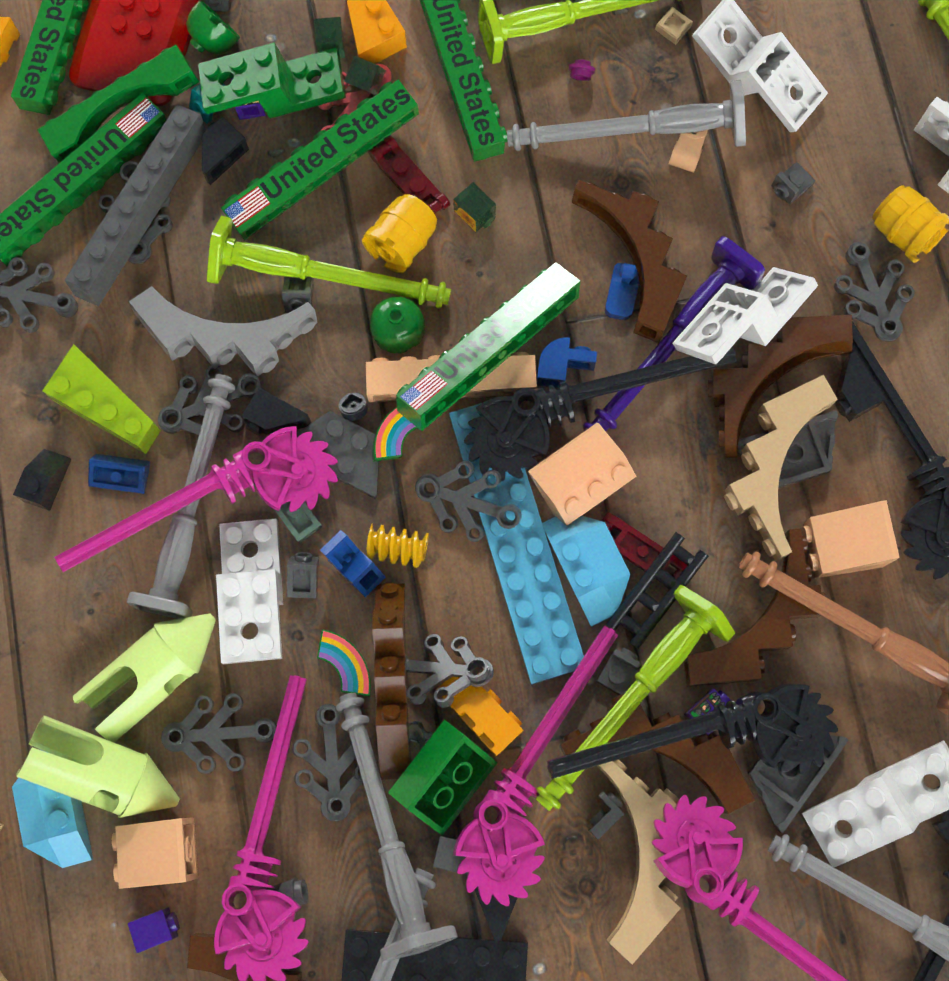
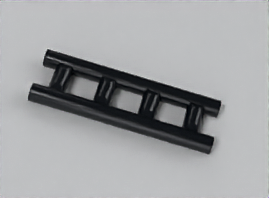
M678 532L674 533L606 624L615 631L621 624L633 633L634 636L630 643L638 649L675 602V590L680 585L686 587L709 557L700 549L694 556L680 546L685 538ZM673 555L687 565L677 579L663 569ZM655 578L670 588L660 602L645 592ZM637 602H640L652 611L642 626L628 616Z

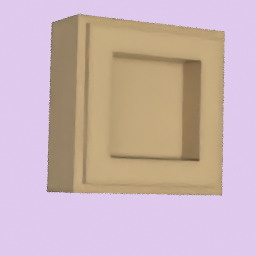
M671 7L656 24L655 30L676 45L692 27L693 21L674 7Z

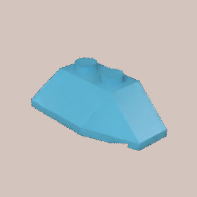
M556 516L543 522L546 535L591 627L611 618L620 607L630 578V572L605 522L586 516H580L568 526Z
M18 778L12 786L23 847L62 868L93 860L82 801Z

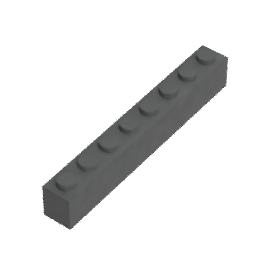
M180 105L175 106L65 278V282L75 297L96 306L101 304L201 144L202 135L205 133L206 127L200 113Z

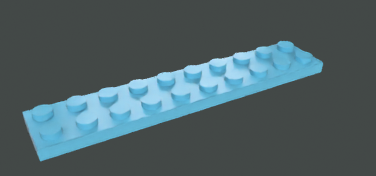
M480 404L449 413L463 461H469V453L474 445L464 444L466 436L475 430L468 425V422L474 418L481 417L476 410V407ZM480 458L471 462L474 465V473L468 478L469 483L483 477L479 466ZM464 465L466 473L468 475L469 468L466 465ZM521 468L524 474L522 479L513 477L505 472V480L501 481L498 486L486 488L473 496L502 507L507 504H513L520 509L522 514L518 525L512 529H505L499 525L496 517L479 512L530 684L533 685L573 673L584 655L526 470ZM489 474L487 476L488 482L495 484L496 477ZM507 511L506 517L509 520H514L515 514L512 511Z

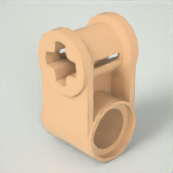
M708 130L694 132L696 134H692V132L681 133L674 146L669 165L694 173Z

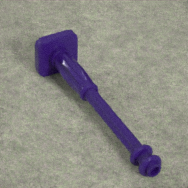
M721 236L715 243L711 259L718 269L692 295L678 317L673 320L671 330L637 369L664 363L676 349L672 343L725 283L731 285L740 283L745 288L753 290L761 282L765 272L764 266L732 240ZM645 385L618 391L603 410L597 408L594 411L596 418L592 423L585 422L582 425L583 430L586 431L596 423H599L605 431L609 428L616 429L617 422L615 420Z

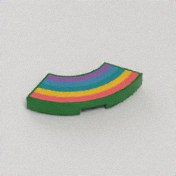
M397 407L384 418L376 431L372 447L373 462L401 458L403 456L402 447L406 436L418 429L397 411Z
M322 629L317 659L328 662L336 669L341 680V692L371 697L370 673L361 653L344 637Z

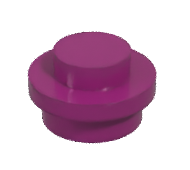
M578 59L575 60V63L569 64L568 70L571 72L570 77L572 79L590 81L591 76L595 74V68L587 60Z

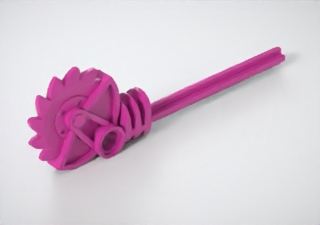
M297 426L279 429L266 437L263 442H251L243 450L233 454L232 462L224 459L223 467L220 468L216 464L211 466V471L208 475L54 558L62 572H65L217 489L224 491L231 504L236 502L234 495L238 492L243 497H246L244 489L249 487L252 492H255L256 489L261 499L277 511L280 510L283 504L290 502V512L298 510L304 502H306L308 509L312 510L317 503L318 494L324 499L329 498L330 490L327 481L332 483L338 481L337 475L329 466L335 465L338 461L334 456L322 452L328 447L327 442H310L312 432H305L297 437ZM254 452L260 453L264 457V461L258 465L252 464L248 460L249 455Z
M603 626L512 767L508 769L503 768L501 771V775L504 778L503 781L495 780L494 785L497 790H489L482 802L475 807L474 820L462 830L457 838L453 856L465 857L458 865L457 874L468 872L466 879L467 892L471 893L478 887L480 898L486 905L490 903L492 895L504 906H509L510 904L508 895L517 898H527L528 893L523 886L533 885L541 880L538 875L532 872L545 859L542 855L534 856L537 848L545 845L534 825L523 818L527 815L522 810L524 805L532 808L533 805L528 799L530 796L537 798L539 794L535 787L526 782V777L618 637V634L612 628L609 629ZM489 806L497 811V819L493 824L488 823L484 817V812Z
M290 675L247 841L245 847L237 851L236 856L242 858L240 864L233 866V869L238 870V875L230 877L228 888L222 895V905L225 911L221 915L215 931V954L227 952L224 962L225 969L229 970L236 965L239 981H247L249 975L253 981H266V976L276 981H286V975L282 969L299 967L302 962L294 957V955L305 949L309 943L307 939H298L305 928L306 919L300 918L294 922L295 913L302 907L283 893L266 890L275 889L274 886L268 885L270 877H278V875L271 873L272 866H280L281 860L267 857L263 854L267 831L307 681L306 678L296 675ZM244 892L247 902L243 908L236 909L234 898L238 893Z
M683 795L678 800L675 809L669 803L664 805V822L659 819H655L653 822L654 828L661 839H655L651 843L656 850L664 854L653 861L666 878L679 886L685 887L687 896L691 900L703 903L711 910L719 907L718 914L721 918L729 915V923L732 926L743 925L816 981H848L752 909L751 906L759 893V888L753 885L747 889L748 881L746 878L740 882L736 881L738 872L734 870L742 855L743 838H733L728 833L735 830L736 826L726 819L719 818L724 812L723 807L711 806L706 808L707 797L705 796L699 797L689 804L686 795ZM700 878L708 882V893L700 888Z

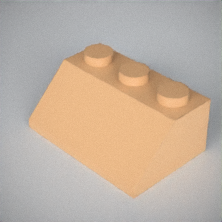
M599 423L591 426L528 471L552 514L566 526L636 477L624 453Z

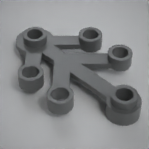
M128 161L121 166L120 175L125 183H127L130 175L138 166L137 162ZM106 194L99 199V206L103 212L108 213L115 202L114 197ZM168 195L161 208L169 206L171 203L170 195ZM107 201H112L109 207H104ZM160 214L155 218V224L143 235L134 249L135 251L141 248L143 249L142 252L135 255L133 251L128 259L129 262L142 264L150 258L152 252L150 245L161 233H167L173 227V223L168 215ZM167 220L166 226H159L161 221Z
M855 242L848 248L845 257L850 265L858 267L866 290L854 285L852 279L847 275H841L834 283V289L839 294H847L874 307L876 315L863 310L862 304L857 300H851L846 304L843 310L844 315H852V319H857L874 327V332L880 340L894 341L901 335L903 330L899 318L906 303L914 297L915 291L908 284L900 286L895 293L896 301L890 312H888L885 301L896 278L900 277L904 272L905 266L900 260L890 261L885 269L886 275L879 287L868 261L870 257L869 247L862 242ZM855 249L861 250L864 255H858ZM891 266L898 267L899 272H893ZM844 281L848 287L842 288L839 282ZM901 291L908 292L909 297L902 296ZM849 306H854L857 309V313H852L849 310ZM885 323L890 324L893 327V330H887L885 328Z
M19 257L13 258L9 262V267L0 272V297L9 299L20 317L21 327L26 332H36L40 324L38 319L30 313L24 302L52 307L60 316L65 318L72 317L78 311L77 301L68 293L52 296L28 291L40 283L51 281L54 278L55 272L49 264L40 263L36 267L34 274L11 287L3 286V284L15 276L25 275L28 271L26 262ZM17 264H22L20 270H15ZM44 269H49L47 275L41 276V272ZM68 300L66 306L60 307L62 301ZM1 303L0 316L6 314L7 318L0 322V327H8L13 322V316L8 310L3 308ZM34 320L32 326L26 327L27 321Z
M210 365L206 369V378L194 404L185 408L184 406L189 394L197 391L198 383L190 375L181 378L179 383L180 389L173 404L163 408L158 415V424L163 431L177 433L180 430H185L199 436L201 425L188 419L197 415L204 417L207 405L204 404L203 398L210 396L212 390L208 386V380L212 379L210 374L214 370H218L219 374L224 375L220 366L214 369ZM254 374L243 375L239 379L235 391L228 393L227 401L231 402L243 396L253 398L258 388L262 389L259 378ZM187 381H193L191 388H184ZM254 384L256 388L254 391L248 392L246 391L247 386ZM223 412L220 423L226 425L231 432L237 433L244 428V421L240 415H230ZM172 416H176V423L169 424V418ZM238 419L240 424L237 427H231L232 420Z
M470 461L460 462L455 469L439 477L431 473L422 475L415 485L416 494L421 500L431 503L440 520L439 526L446 533H450L458 527V519L456 516L448 513L442 499L453 503L466 528V536L472 542L481 540L485 535V530L481 524L476 523L469 508L496 517L499 525L505 529H512L521 521L522 514L517 506L507 504L502 507L472 496L486 488H495L500 484L501 475L496 470L487 471L482 478L457 491L445 486L459 478L467 479L472 476L474 465ZM462 465H466L469 468L468 475L461 472L460 468ZM489 474L496 477L495 484L488 482L487 476ZM427 483L434 485V492H429L426 489ZM507 511L514 512V520H509L506 517ZM445 519H450L453 522L452 528H448L445 525ZM472 528L479 530V537H474L471 534Z
M437 634L429 635L425 639L424 645L428 652L434 654L439 662L409 660L406 656V673L432 674V676L421 683L414 684L408 688L407 697L414 705L422 704L427 698V693L451 677H460L449 686L438 688L434 693V699L439 707H449L453 703L456 694L470 685L474 687L486 685L494 674L491 663L483 658L475 657L470 650L469 642L463 636L453 639L451 648L456 656L463 658L466 665L454 664L444 649L442 639ZM464 644L462 648L457 649L458 646ZM420 692L418 696L413 697L415 693ZM448 695L445 699L440 700L442 696Z
M232 693L226 696L224 706L203 729L191 730L203 714L210 713L214 708V702L210 697L200 696L195 701L194 709L181 723L173 722L163 729L161 741L163 746L169 751H183L196 763L199 772L209 774L216 768L215 759L204 755L192 743L204 741L226 761L229 770L238 772L245 767L246 760L244 756L232 751L221 740L255 737L260 742L268 743L273 741L277 725L274 721L263 718L258 720L255 725L221 727L234 712L239 711L243 707L242 697ZM233 697H237L239 700L236 708L229 706V701ZM207 699L209 701L208 709L201 710L200 702ZM262 725L269 726L270 731L266 736H262L259 732ZM178 731L181 737L178 742L174 743L171 740V735L173 732ZM234 757H239L241 760V765L238 768H233L231 765V760ZM209 759L211 767L205 771L201 764L203 760Z
M325 704L319 707L315 713L316 723L323 728L325 760L311 749V744L306 739L295 741L292 745V752L296 757L303 758L327 779L328 791L313 780L312 772L307 769L298 771L294 776V782L298 787L305 788L321 802V813L327 820L336 822L343 820L349 814L351 807L349 798L363 781L358 775L359 767L357 765L353 770V777L340 790L339 777L356 756L352 742H350L351 745L338 759L335 725L339 722L340 712L336 710V706ZM326 710L333 713L332 721L324 719L323 715ZM298 743L306 745L307 750L304 754L297 752L296 746ZM301 773H306L309 777V781L305 785L299 782V775ZM334 800L339 801L341 804L338 812H334L331 809V803Z

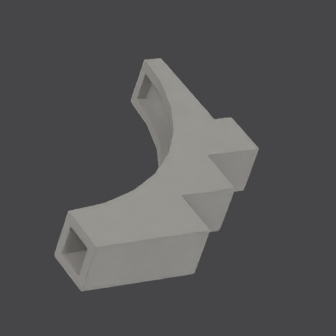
M152 286L129 301L135 316L172 361L187 355L191 348L196 346L214 369L229 363L234 355L238 354L257 377L274 369L279 362L277 350L285 349L292 343L293 339L300 334L308 333L318 323L315 309L309 302L289 313L269 320L252 323H222L202 319L182 311L168 302Z

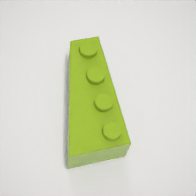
M74 344L43 389V392L52 401L144 454L148 452L161 432L156 424Z

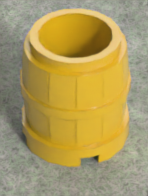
M901 185L885 198L872 216V219L875 221L874 225L886 236L890 243L895 244L904 251L905 256L913 263L920 260L917 257L918 254L922 251L928 254L949 231L945 228V225L949 224V216L946 213L941 214L927 197H923L910 186L905 187Z
M404 194L397 197L388 208L382 211L374 226H371L363 235L362 243L375 260L380 256L386 261L384 267L396 273H404L413 263V258L426 247L428 240L436 230L437 218L431 208L422 200L410 194Z

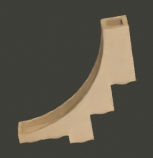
M824 375L776 397L760 407L757 411L759 413L758 421L764 430H768L769 433L747 443L741 450L743 453L741 455L743 464L748 470H752L753 473L731 483L724 490L726 492V495H724L725 501L731 510H735L737 515L749 511L750 515L748 518L751 526L755 531L759 530L764 539L762 541L764 550L768 556H773L775 561L792 553L783 531L778 508V486L783 461L791 443L801 428L816 415L830 408L838 400Z
M618 759L597 765V767L616 788L630 817L636 845V871L627 907L616 928L607 938V941L633 965L681 909L675 903L678 897L665 885L661 889L658 887L665 879V876L660 872L653 860L664 854L656 850L651 843L655 839H660L654 828V820L659 819L664 822V805L669 803L675 809L679 798L667 788L664 792L661 789H656L649 795L647 791L650 788L638 777L632 780L624 772L627 767Z

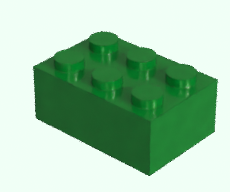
M444 720L388 793L407 810L443 835L498 762L466 735Z

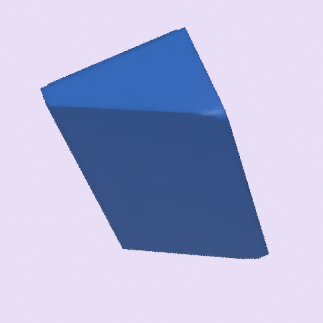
M95 454L89 459L88 486L144 494L150 461Z

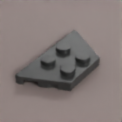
M837 410L815 416L801 428L791 443L783 461L778 488L827 474L832 470V449L835 445L834 431L835 422L838 418ZM763 432L739 440L738 453L742 455L743 453L741 452V450L747 443L754 441L768 434L769 432Z
M331 411L297 433L298 437L305 432H312L310 442H327L328 447L322 452L328 453L337 459L338 462L335 465L329 466L337 475V479L374 499L377 498L379 461L373 462L372 447L375 437L374 433Z
M830 735L834 743V751L829 752L824 749V762L822 766L817 767L812 761L810 768L804 774L798 773L797 766L790 771L781 772L779 767L782 761H779L775 768L767 766L760 758L755 762L748 775L777 831L784 833L848 742L846 737Z

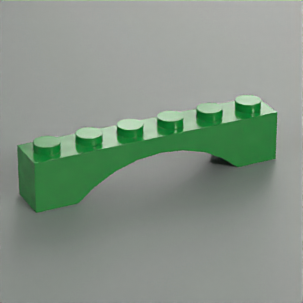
M174 45L171 48L164 49L150 61L141 63L129 74L117 78L114 83L106 88L94 92L91 97L80 104L71 106L67 112L57 118L48 120L44 126L37 130L51 155L60 163L90 138L111 114L122 106L131 103L141 93L146 97L157 95L178 96L199 83V80L177 45Z

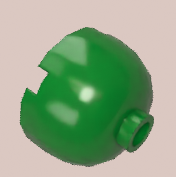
M199 0L190 11L186 22L187 31L192 37L190 43L199 52L203 53L206 50L212 54H222L229 51L240 39L237 32L203 1Z
M392 296L383 299L375 306L370 318V331L373 339L381 349L389 353L402 354L420 344L425 332V320L421 309L412 300L405 297Z

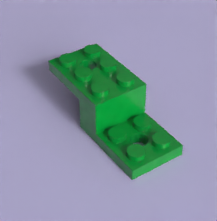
M275 42L198 64L202 104L206 114L259 101L271 119L346 98L340 54L337 48L285 61ZM321 76L318 82L310 83L313 77ZM234 78L229 85L223 86L227 79Z

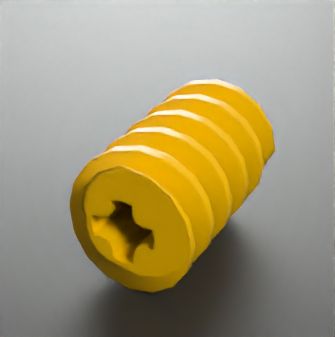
M372 523L367 539V557L372 560L376 553H378L379 561L384 562L389 555L391 564H395L398 558L401 557L403 566H406L410 559H412L413 567L418 568L420 563L425 560L429 533H426L423 539L419 540L418 531H414L412 537L408 538L407 529H403L400 536H397L396 529L392 526L389 533L385 534L384 525H380L378 531L374 532Z

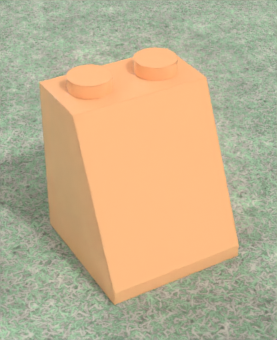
M887 500L813 516L804 522V526H802V536L806 537L810 550L808 564L811 571H814L815 578L883 568L900 558Z
M194 818L115 826L116 833L112 834L113 851H117V864H114L113 875L115 882L119 883V889L182 883L198 879Z

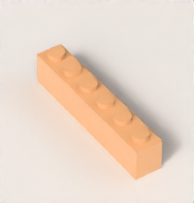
M527 352L513 353L512 356L500 364L462 398L513 396L517 390L522 388L536 389L535 355H529ZM441 355L430 356L428 359L422 360L408 356L402 357L399 361L375 358L372 362H366L368 401H396V394L399 389L405 384H410L425 367L433 365Z

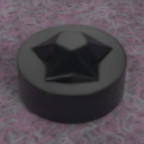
M349 393L341 398L339 409L343 418L355 421L366 415L368 404L362 394Z

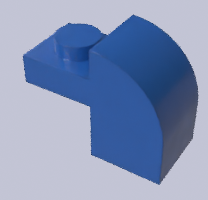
M568 337L552 341L541 353L537 386L549 387V385H553L555 388H560V382L566 380L567 368L594 371L597 351H591L590 348L584 346H577L571 349L569 348L570 338Z
M342 530L320 549L336 570L364 597L386 578L379 568L358 549Z

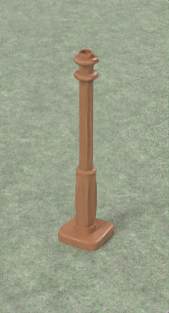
M747 552L738 566V568L743 570L742 576L744 578H748L750 575L758 578L760 587L769 585L871 643L874 651L880 652L902 669L940 687V690L943 692L937 702V710L949 715V663L919 643L897 634L887 627L881 629L784 574L777 569L778 565L775 561L769 564L761 561V554L759 552H754L752 555Z

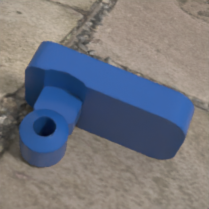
M617 263L614 266L605 305V314L610 318L627 320L632 315L639 285L635 265Z

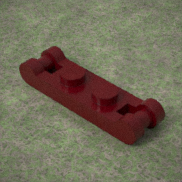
M391 135L385 138L380 146H374L368 151L371 159L403 195L410 194L424 203L429 198H432L434 201L428 206L435 216L439 210H445L451 205L448 198L434 186L398 146L396 140ZM390 152L393 157L387 161L384 156Z
M607 512L602 521L605 522L609 532L613 528L621 532L616 540L613 538L621 556L646 572L663 547L615 515ZM673 555L663 569L666 570L668 565L674 567L676 570L672 576L677 579L687 565Z

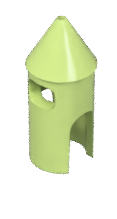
M209 613L154 623L153 628L74 694V703L78 704L83 701L95 709L129 680L137 676L138 684L134 693L95 728L105 739L116 742L166 699L182 682L193 674L199 673L216 619Z
M45 715L41 718L29 741V745L36 748H31L24 764L16 773V777L117 814L118 818L176 807L180 800L148 753H139Z

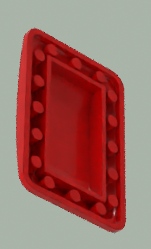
M92 0L70 66L69 78L71 82L78 88L96 92L111 85L117 78L129 74L141 63L155 58L166 48L177 45L183 55L186 56L192 38L187 31L186 22L190 11L199 0ZM157 95L148 96L147 98L155 106H163L170 101L172 96Z

